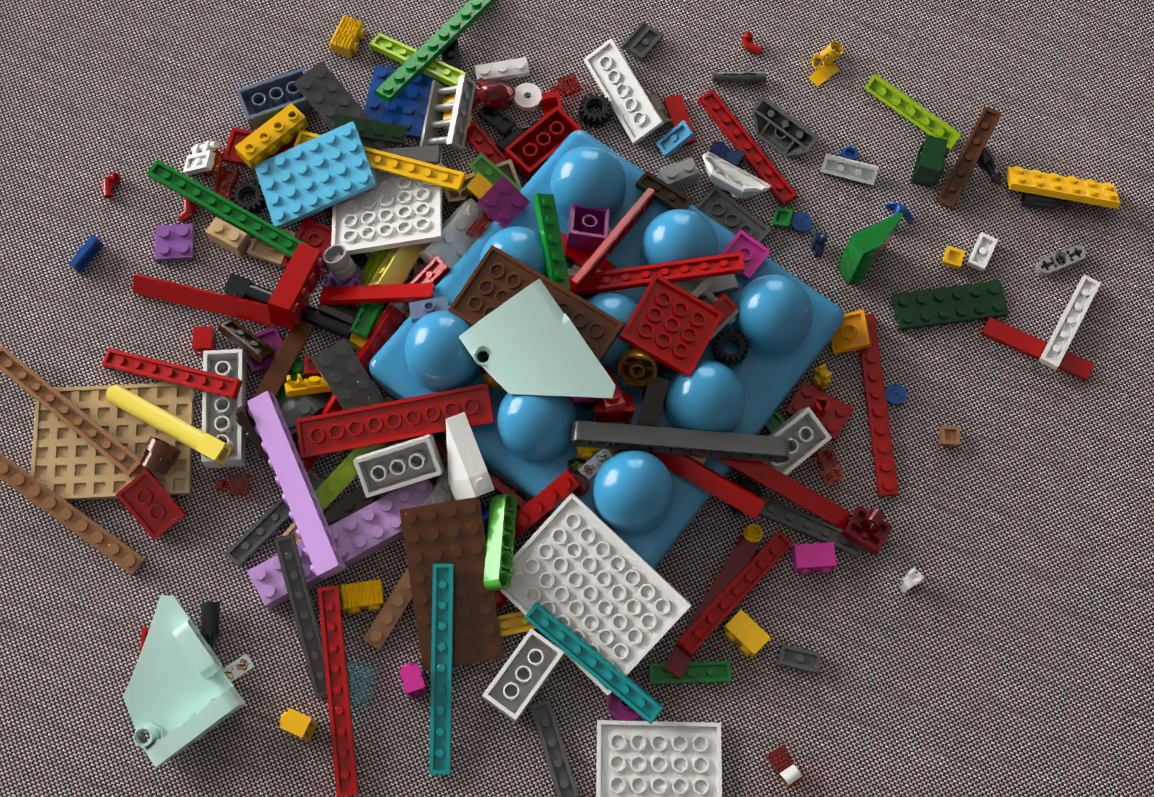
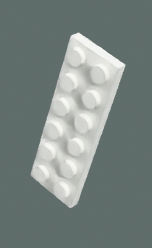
M612 38L583 59L603 94L609 98L612 109L635 145L664 124Z

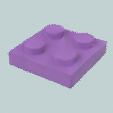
M193 223L155 226L156 262L194 260Z

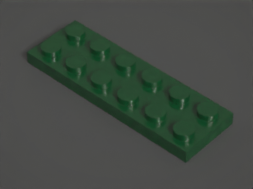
M1000 280L897 293L891 296L899 331L985 320L989 317H1007L1009 315Z

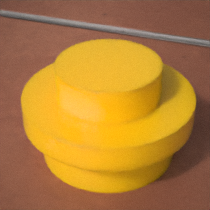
M750 524L743 531L744 538L751 543H758L763 537L762 529L757 524Z

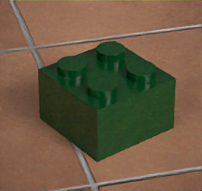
M926 135L918 151L910 183L932 188L934 182H938L940 174L943 173L945 168L944 158L946 159L949 148H947L948 140Z

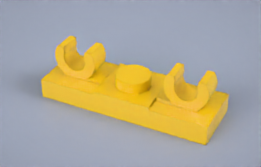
M298 374V379L292 381L290 375H287V382H284L287 397L331 392L323 377L311 376L308 379H302L301 374Z

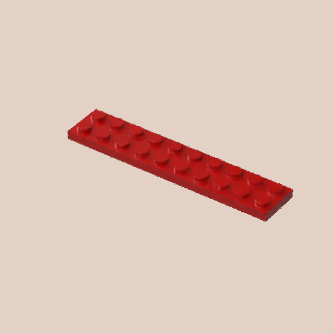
M488 383L295 419L300 457L305 459L412 439L428 434L446 432V419L463 412L466 414L470 427L495 423Z

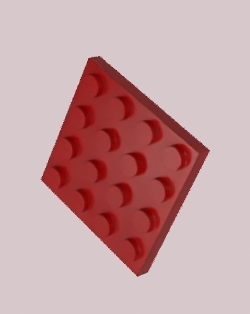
M655 273L620 334L619 339L636 349L650 354L655 360L682 376L690 377L724 313Z

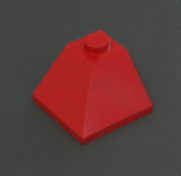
M621 391L626 409L606 413L602 402L594 407L591 422H631L635 412L632 394H626L625 391Z

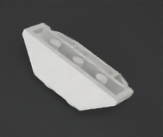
M709 151L703 155L710 182L714 183V186L720 190L725 189L729 191L730 195L734 198L743 199L766 192L772 186Z

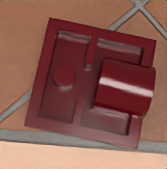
M858 505L841 535L876 556L892 525L883 521L885 515L880 509L870 508L867 511Z

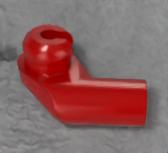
M751 32L744 33L742 37L744 48L760 56L763 47L754 44Z
M113 172L103 180L104 198L111 199L113 197V188L119 184L121 179L119 173Z
M186 198L183 200L184 211L177 216L182 223L186 222L196 213V204Z

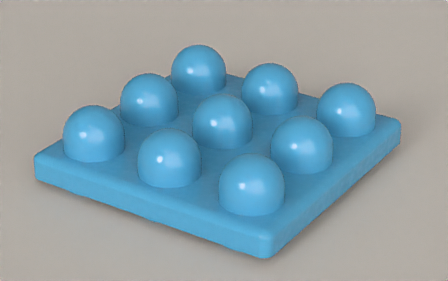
M576 130L572 132L520 190L530 203L504 229L493 221L436 285L433 298L447 296L450 307L491 245L548 278L533 196L537 193L554 194L560 232L567 235L568 218L572 203L587 208L610 209L608 228L613 230L644 194L635 185L645 172L586 131ZM653 199V204L606 260L616 265V269L716 256L722 253L735 237V234L693 205L687 210H670ZM768 257L749 281L739 274H735L739 290L727 296L738 306L740 311L736 314L737 319L731 325L726 324L718 333L721 334L723 330L727 332V329H731V332H734V329H736L738 334L742 332L743 337L746 336L747 342H749V350L745 360L743 359L741 364L737 363V366L734 367L733 364L727 367V364H721L720 360L717 362L715 360L716 356L713 357L712 346L716 339V334L708 342L690 377L682 376L657 361L658 371L656 377L670 380L657 427L759 435L837 334L844 320L842 309ZM566 259L567 268L572 269L574 263ZM648 286L624 289L618 293L602 292L601 294L595 293L579 297L623 322L626 326ZM444 310L429 313L412 323L410 315L371 359L369 370L372 380L396 400L484 384L485 382L479 371L480 365L475 362L459 339V336L472 327V325L452 312ZM619 334L601 361V365L611 367L620 391L632 394L635 412L630 423L637 425L646 392L644 391L642 398H639L641 387L626 384L621 375H618L617 366L622 353L633 347L619 339ZM726 342L723 345L724 351L728 354H734L738 351L737 345L733 342ZM485 351L478 354L479 362H483ZM489 387L495 423L471 427L486 468L499 476L524 497L532 500L563 472L569 469L568 460L577 459L576 446L571 444V425L575 421L591 422L594 407L587 411L577 402H571L568 396L516 395ZM610 422L615 424H624V422ZM618 450L617 454L607 459L598 472L589 480L581 473L575 474L584 483L576 489V493L575 490L573 491L574 494H577L576 496L654 569L661 563L712 496L711 493L669 470L656 456L641 450ZM707 457L703 464L724 477H727L732 468L712 457ZM562 500L547 514L551 516L552 513L562 504L564 500Z

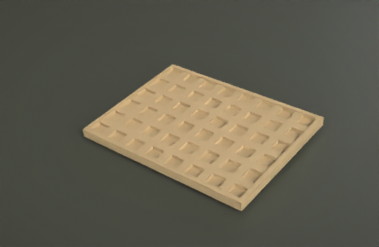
M169 383L120 385L193 426L194 389ZM113 385L54 388L139 459L144 454L142 452L150 436L179 448L181 453L167 474L162 475L155 471H150L171 496L191 495L192 448L106 400V391ZM36 400L31 475L66 501L117 499L118 497L115 494L144 470L148 469L142 465L130 478Z

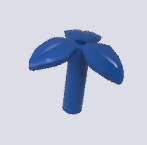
M889 202L885 205V208L896 210L892 216L902 212L909 224H912V214L905 206L898 202Z

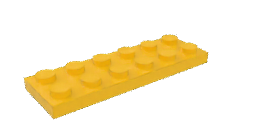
M1008 166L1006 171L1009 190L1118 209L1120 205L1116 187L1108 182L1098 183L1091 179L1081 180L1074 176L1064 177L1056 173H1042L1035 169L1026 170L1019 166Z

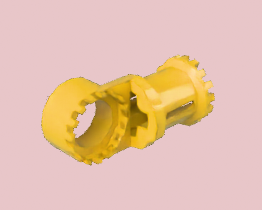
M835 41L831 42L819 55L813 56L811 60L813 62L812 65H814L813 67L817 70H822L826 64L829 65L837 60L844 51L842 45Z

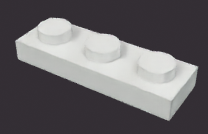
M526 57L474 65L478 84L530 76Z
M826 153L821 172L874 185L879 167Z

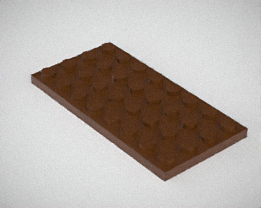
M493 245L490 246L448 309L449 312L459 316L473 326L514 295L540 279L563 313H566L600 363L625 326L623 322Z
M480 497L400 509L423 671L431 670L433 564H454L453 667L505 658L495 592L488 591L484 586L487 540Z

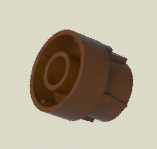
M150 436L142 452L144 454L140 463L152 471L165 475L171 466L176 463L181 450L161 439Z

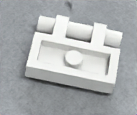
M209 140L205 144H195L191 148L192 155L187 156L183 173L193 175L212 170L216 155L212 151L219 148V142Z

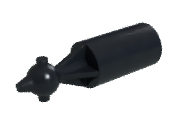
M541 118L529 119L528 126L515 128L497 142L496 146L505 155L504 149Z
M985 147L977 165L980 169L991 174L992 183L1002 185L1001 172L995 171L994 158Z
M1022 192L1021 206L1052 209L1064 205L1069 210L1070 207L1078 204L1075 201Z
M201 602L200 633L216 656H218V652H215L213 646L219 636L220 602Z

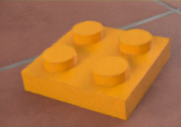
M864 309L844 314L843 323L831 340L834 355L871 346Z

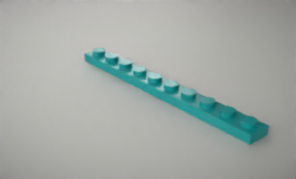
M433 564L429 774L432 775L451 774L454 564Z

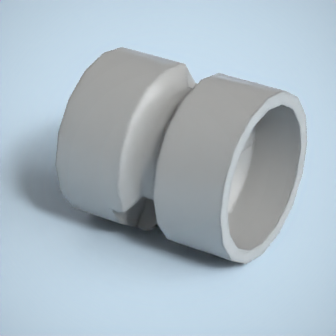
M341 244L332 245L324 252L323 259L336 279L345 280L355 273L356 265L345 246Z

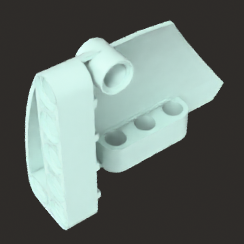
M540 279L514 295L459 336V339L475 362L482 366L509 394L592 398L613 397L616 385ZM482 351L489 354V359L484 363L478 360V354Z
M160 595L145 643L123 695L136 730L134 742L136 745L143 747L156 768L186 749L246 704L222 670V663L176 597L169 595ZM145 731H147L150 735V739L148 742L145 741L143 738V734Z

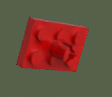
M803 380L787 407L785 414L791 417L800 409L810 407L832 437L830 440L835 442L854 408Z

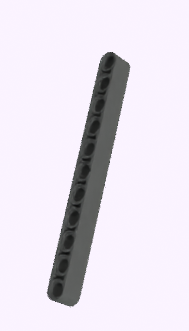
M575 421L571 425V444L577 447L625 451L641 450L650 453L776 463L789 460V440L785 437L590 421Z

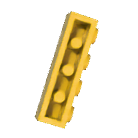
M290 103L235 146L238 156L251 169H254V165H259L270 155H274L283 145L290 143L292 138L299 134L300 130L305 131L306 127H308L306 117Z

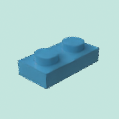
M683 120L658 140L656 144L663 155L668 158L693 138L695 134L687 122Z

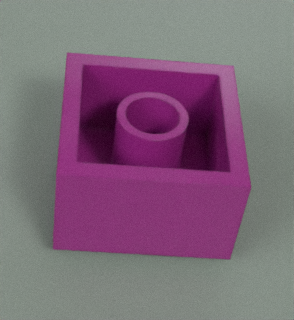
M572 203L568 218L566 247L595 252L608 237L610 209L587 208Z

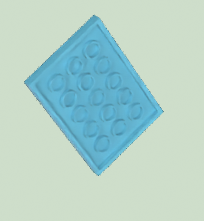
M354 121L264 160L257 166L254 165L273 225L279 229L378 186Z

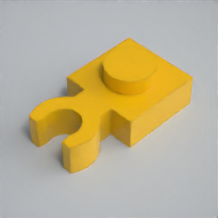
M826 363L815 368L812 373L814 384L819 386L821 390L826 389L831 383L829 377L832 376V372L827 371Z

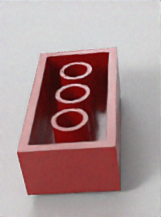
M557 105L504 149L505 157L508 160L511 159L515 170L529 181L572 132L582 130V128Z
M299 242L268 301L271 323L293 330L295 324L300 322L302 310L307 308L309 297L311 294H314L318 279H322L324 275V268L322 267L323 258L320 249Z

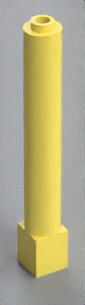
M118 384L109 387L106 391V400L111 404L189 446L221 466L233 450L221 440L197 429Z

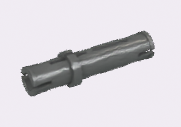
M746 69V71H713L712 82H746V84H750V82H766V71H750V69Z

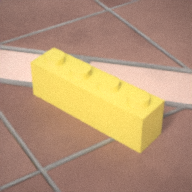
M426 243L391 248L369 285L403 284L409 277L408 274L418 262L419 255L417 253Z

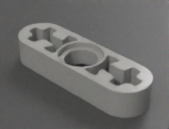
M1074 245L1042 258L1036 264L1035 271L1039 276L1047 277L1079 264L1086 257V250L1080 245ZM1073 253L1080 254L1079 257L1076 255L1070 259V256H1072ZM1056 258H1063L1065 260V264H1058ZM1050 263H1051V266H1049V268H1048L1047 270H1046V268H1044V269L1041 268L1042 265L1045 267V266L1050 265Z

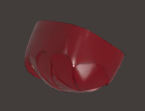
M498 82L483 85L477 92L480 100L486 106L496 109H508L516 94L512 85Z

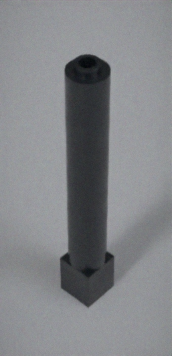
M234 273L230 274L223 288L226 295L267 305L273 293L269 289L253 284L252 280ZM311 305L302 310L300 320L312 324L315 328L350 341L352 324Z

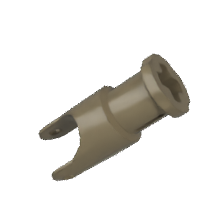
M649 90L647 93L651 98V102L664 122L658 129L659 131H664L672 125V120L665 114V109L654 92Z

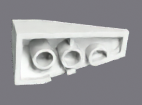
M465 412L447 418L448 483L455 500L474 498L495 490Z

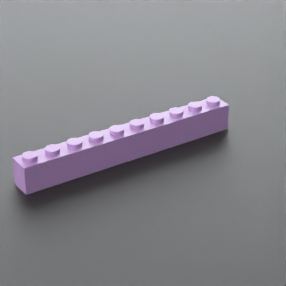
M266 391L248 400V413L256 423L254 428L262 438V448L268 453L270 458L268 463L277 475L275 477L276 483L283 490L282 498L289 505L291 510L289 515L297 525L296 533L298 537L304 542L305 547H303V550L312 562L311 570L313 574L326 579L346 569L275 395Z

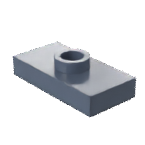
M447 296L409 303L412 323L417 322L429 313L443 310L448 311Z

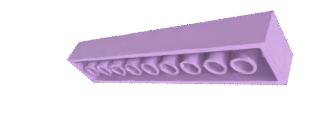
M429 479L403 486L329 526L346 568L403 537L400 509L423 506L433 489ZM301 541L297 543L309 589L325 579L313 574L311 570L312 562L306 556L303 550L305 545ZM278 554L247 570L268 610L289 600Z

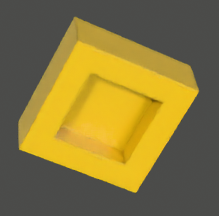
M947 246L941 265L959 270L965 251Z

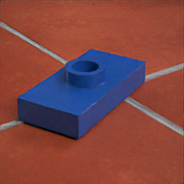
M92 234L69 264L75 272L82 273L103 247L98 237Z

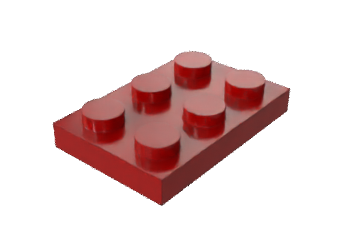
M305 218L295 238L309 246L320 249L323 258L324 252L331 247L332 227ZM285 256L282 267L286 268L291 258Z
M149 469L144 470L115 494L153 540L159 538L186 515L184 510Z

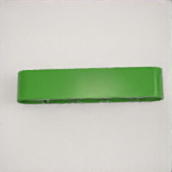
M513 493L493 496L490 501L484 568V586L488 591L507 589L511 584L517 499Z

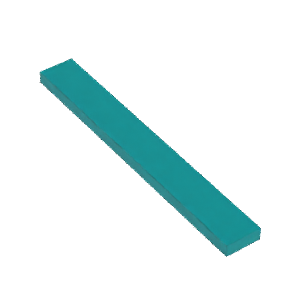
M538 601L525 615L524 618L650 724L653 723L665 708Z

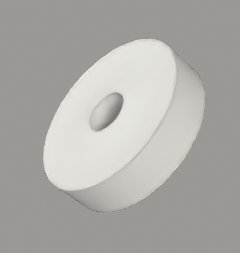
M523 83L516 87L514 103L520 110L533 111L540 106L542 92L537 85Z

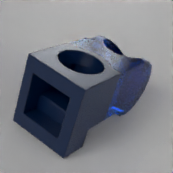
M721 141L714 142L710 148L711 153L737 167L741 165L746 153L741 149L736 152L726 147Z

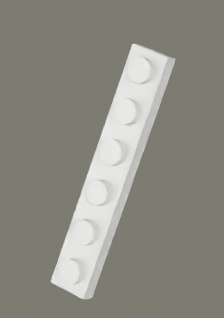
M1085 274L1082 276L1039 362L1054 370L1059 367L1101 284L1100 282Z

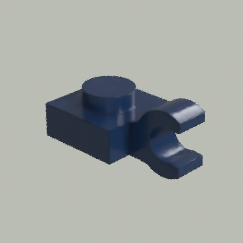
M827 232L813 233L810 248L814 250V257H822L825 250L824 244L828 240Z

